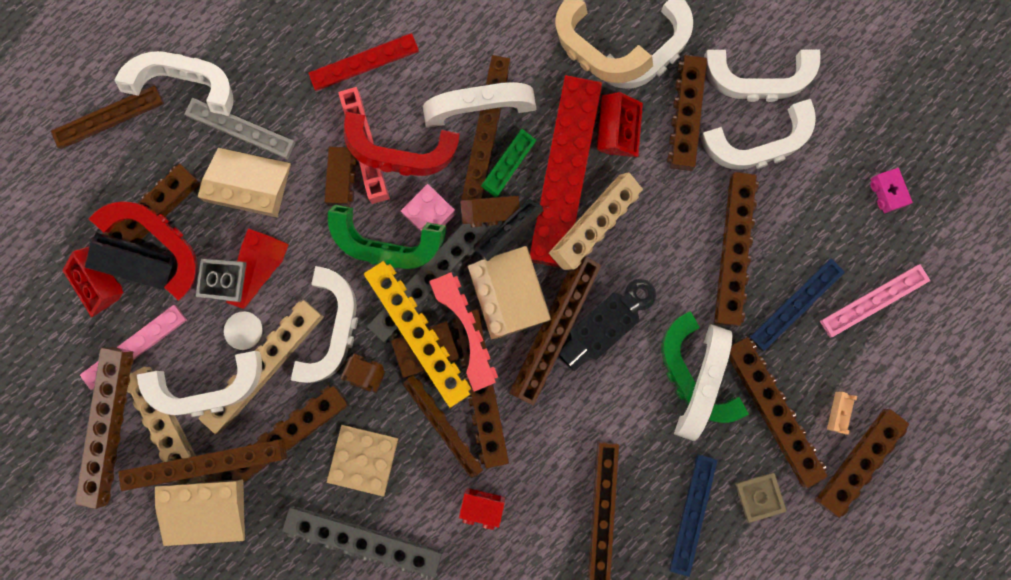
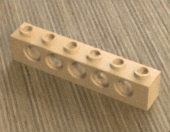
M629 172L618 175L549 252L563 270L576 269L581 264V259L590 254L593 250L592 247L605 237L604 233L616 224L617 218L625 214L628 210L627 207L639 198V193L643 189Z

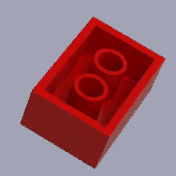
M467 488L464 493L459 518L463 519L462 522L465 524L474 525L477 522L483 524L482 527L494 530L495 527L499 528L505 497Z

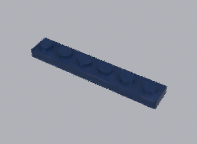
M832 258L829 259L748 338L753 340L761 351H765L845 271Z
M698 454L696 456L671 559L670 572L690 577L718 461L716 459Z

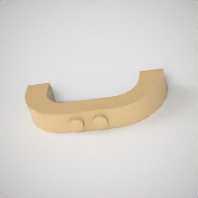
M564 0L556 15L558 37L567 55L573 61L577 60L585 71L589 70L596 77L607 82L624 83L641 77L653 67L652 55L639 45L622 58L613 59L601 54L574 31L577 23L588 14L585 2L583 0Z

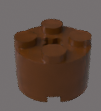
M353 354L352 357H349L340 379L345 382L347 380L351 382V385L369 392L372 389L377 394L386 371L382 364L371 361L370 364L364 360V357Z

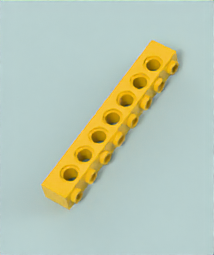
M382 261L365 272L364 276L447 405L451 408L471 395L469 393L471 387L466 379L462 381L458 376L460 370L455 363L451 364L447 359L450 356L444 346L440 347L436 342L439 339L433 329L429 331L425 325L428 323L423 313L418 314L415 307L418 305L412 296L408 298L404 291L407 288L401 280L397 282L394 277L396 271L392 265H386ZM386 279L392 281V285L388 289L382 287V283ZM398 295L402 296V303L394 305L393 298ZM406 312L413 313V319L410 322L403 320ZM417 328L424 330L422 338L417 339L414 337V331ZM430 344L434 345L435 352L432 355H426L424 352L425 347ZM438 361H443L446 364L443 372H437L435 369ZM448 378L456 379L457 385L455 388H447L446 381Z

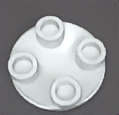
M249 312L233 314L224 326L226 341L230 346L239 350L255 347L262 336L260 319Z

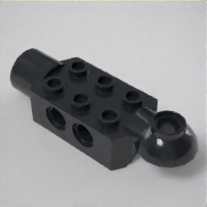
M645 279L631 281L627 285L624 295L613 292L569 332L570 339L562 346L559 356L571 370L575 372L588 359L596 361L640 322L638 311L650 308L656 300V289L653 284ZM638 289L645 291L646 296L644 299H640L637 296L636 292Z

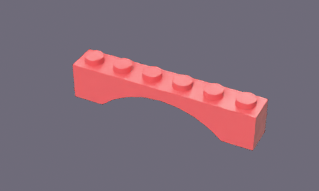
M357 87L338 92L344 114L351 112L365 115L363 131L368 141L374 144ZM359 161L365 189L371 204L390 199L383 172Z
M448 273L429 281L437 301L452 310L462 321L467 331L470 343V360L466 374L473 391L475 392L495 384V379L498 378L495 368H490L487 360L491 358L487 348L482 349L480 342L483 339L480 331H475L473 327L476 321L472 312L468 313L465 306L469 304L465 294L460 295L458 288L461 285L458 277H453L452 273Z

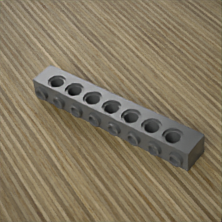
M483 223L482 227H470V224H462L437 251L434 257L405 285L407 290L404 292L408 298L411 296L413 298V292L417 289L423 292L421 298H413L418 305L415 307L418 313L425 307L423 303L427 299L431 300L435 297L431 285L426 284V278L430 275L439 278L453 271H459L464 265L462 261L466 257L471 258L475 253L474 248L489 236L490 230ZM472 234L475 236V239L469 243L464 240L465 236ZM460 248L462 253L460 256L455 257L451 254L452 250ZM441 262H448L449 267L447 270L442 271L439 269V264ZM395 296L393 304L400 305L403 300L402 296ZM386 308L367 326L384 343L395 340L399 335L397 333L399 328L396 324L393 327L387 326V320L391 316ZM406 312L403 316V320L405 322H410V317L413 315V313Z
M296 506L289 508L282 532L287 533L288 537L295 539L302 537L311 544L322 543L325 544L327 549L336 550L338 548L344 550L343 553L350 556L358 554L363 556L362 559L374 562V560H378L386 567H393V565L401 567V571L406 573L414 571L420 573L419 576L425 579L435 578L443 551ZM303 521L309 522V531L303 529ZM322 527L328 528V537L321 534ZM340 533L348 535V542L340 540ZM360 538L367 541L366 548L359 546L358 540ZM383 544L386 547V553H379L377 545ZM397 550L404 551V559L396 557L395 553ZM422 556L425 563L423 565L416 564L414 557Z

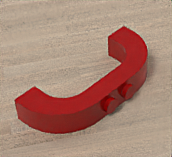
M346 112L343 132L348 150L361 163L380 169L383 172L393 171L404 176H428L438 173L451 162L458 146L460 133L441 130L436 149L427 154L379 147L372 144L365 137L363 131L365 115Z
M114 202L101 207L89 218L103 233H109L119 222L125 219H133L141 223L177 259V272L164 288L178 301L191 290L198 274V262L195 252L182 237L184 234L178 228H172L168 224L169 220L160 213L158 215L152 209L138 203Z

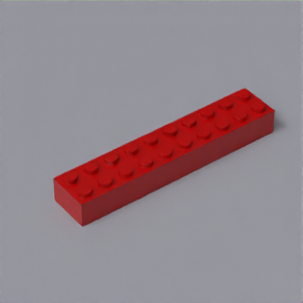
M565 75L540 205L544 211L537 217L530 251L532 263L561 268L549 252L576 222L602 82Z

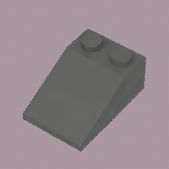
M201 259L196 297L241 302L246 263Z

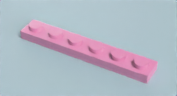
M920 264L916 265L822 319L820 323L830 338L834 337L926 284L930 279Z
M173 305L117 348L134 351L133 360H135L187 321L179 308ZM98 362L80 374L90 390H94Z

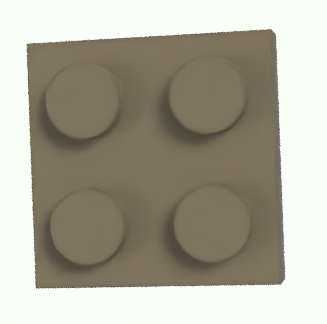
M775 473L735 483L748 523L787 512Z

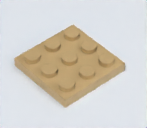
M341 425L327 483L385 496L399 438Z

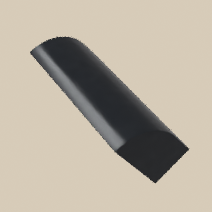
M96 232L90 243L85 268L165 290L164 287L167 284L175 256Z

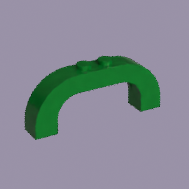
M334 205L328 211V227L335 243L349 256L367 261L373 265H378L384 261L386 265L391 264L393 268L411 269L420 267L434 257L445 238V225L427 222L422 228L421 242L415 247H405L370 240L361 236L355 229L353 224V208Z
M691 311L678 317L669 325L664 333L661 344L662 359L668 370L666 375L671 383L674 382L677 386L676 393L680 400L684 399L688 406L696 382L681 357L680 347L683 339L688 334L700 328ZM734 397L723 404H714L708 421L729 423L737 421L749 415L740 397Z

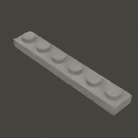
M194 98L191 99L184 114L191 119L287 160L295 145V142L291 139L232 114L226 116L210 111L208 104Z

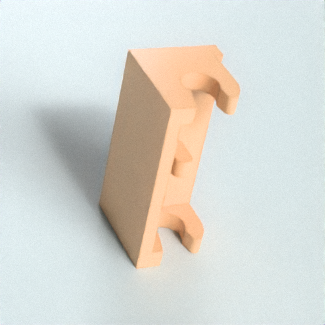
M835 392L827 430L849 435L848 426L854 400H857V396L848 395L845 392Z

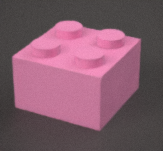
M428 184L401 210L403 216L420 232H422V228L427 222L446 225L456 215L455 209Z

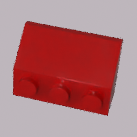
M621 92L602 95L598 151L609 155L638 157L642 102Z
M89 247L73 251L62 271L89 315L93 317L117 302L124 292L121 284L116 281L113 275L85 268Z

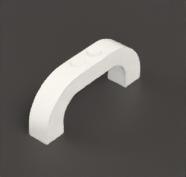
M668 0L663 5L661 12L671 21L674 35L652 55L653 67L635 80L624 83L607 82L608 84L625 89L642 86L656 75L660 77L667 70L666 66L669 63L674 64L680 58L679 54L685 48L693 29L692 13L685 0ZM611 54L607 56L608 58L615 59Z
M707 50L704 55L707 58L706 76L714 88L726 96L747 99L749 102H755L759 99L773 102L800 93L814 79L820 65V50H800L796 55V72L794 76L785 79H743L730 72L726 62V50Z
M148 52L129 60L120 69L115 78L120 92L139 96L143 85L149 79L156 76H170L197 82L211 87L206 100L211 112L229 116L233 106V93L225 73L216 65L199 58H190L181 54L167 52Z
M499 83L446 92L424 103L426 128L445 125L444 120L450 116L498 107H515L518 113L536 111L534 91L531 86L523 83Z
M808 99L795 103L788 109L792 120V132L787 138L749 150H738L727 142L722 127L704 132L700 137L702 145L710 158L719 165L730 169L741 170L754 166L759 169L767 166V162L773 160L774 163L781 162L786 159V156L791 155L802 147L812 135L815 126V110L812 101Z
M315 266L312 286L332 291L338 301V310L327 355L321 361L312 364L295 361L291 380L297 382H319L335 374L343 365L348 349L353 346L354 337L351 334L352 330L356 329L358 318L355 317L356 298L349 283L336 272Z
M712 324L709 325L704 343L707 344L706 354L691 401L684 415L679 417L674 432L675 435L692 441L699 438L708 422L732 345V332Z
M251 351L235 355L237 363L236 379L228 388L220 391L185 398L175 397L166 386L164 371H153L137 375L139 389L150 406L165 414H191V417L204 415L203 411L211 410V413L221 412L223 407L235 405L243 401L254 391L262 372L261 354L258 351Z

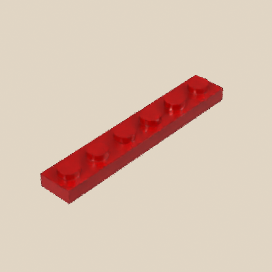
M410 33L311 71L308 74L315 91L417 53L419 49L413 34Z

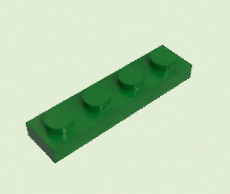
M521 129L481 184V187L496 198L534 145L536 139Z

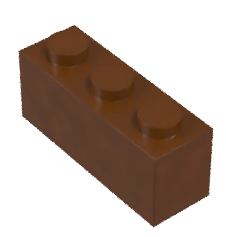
M329 146L324 201L328 206L340 205L350 207L351 202H354L352 183L356 181V173L353 172V165L357 164V159L350 153L347 147Z
M519 196L461 201L462 224H470V227H482L484 222H486V226L498 225V221L503 223L520 208Z

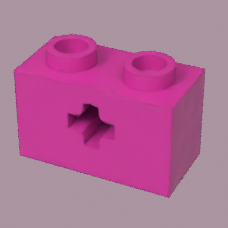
M899 168L871 178V189L873 192H876L878 206L883 210L884 214L913 203Z

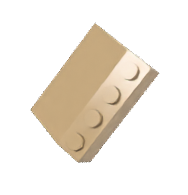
M218 148L202 179L198 198L208 203L278 217L291 163Z
M527 246L496 255L489 261L484 259L468 266L491 339L501 338L551 320Z
M243 479L164 484L155 487V509L163 546L245 540Z

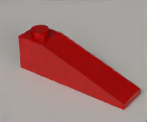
M248 229L237 262L246 263L241 302L226 301V303L245 309L263 284L283 262L289 244Z

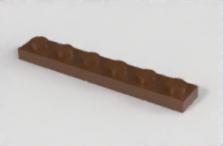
M154 85L141 91L139 96L131 95L51 130L57 148L63 149L159 107L164 102L158 88Z
M414 375L408 378L402 385L470 478L482 472L483 469L479 460L472 456L468 445L458 437L457 430L447 422L444 412L436 407L433 397L423 389L422 382L416 379Z

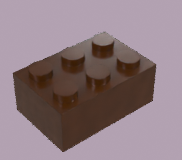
M447 321L429 327V331L433 329L439 339L436 341L440 347L444 346L450 356L447 357L449 362L460 360ZM424 330L415 332L414 337L417 339L422 338ZM404 336L391 341L403 378L426 371ZM430 344L425 347L424 352L426 355H432L435 352L434 345ZM438 361L435 368L445 365V362Z

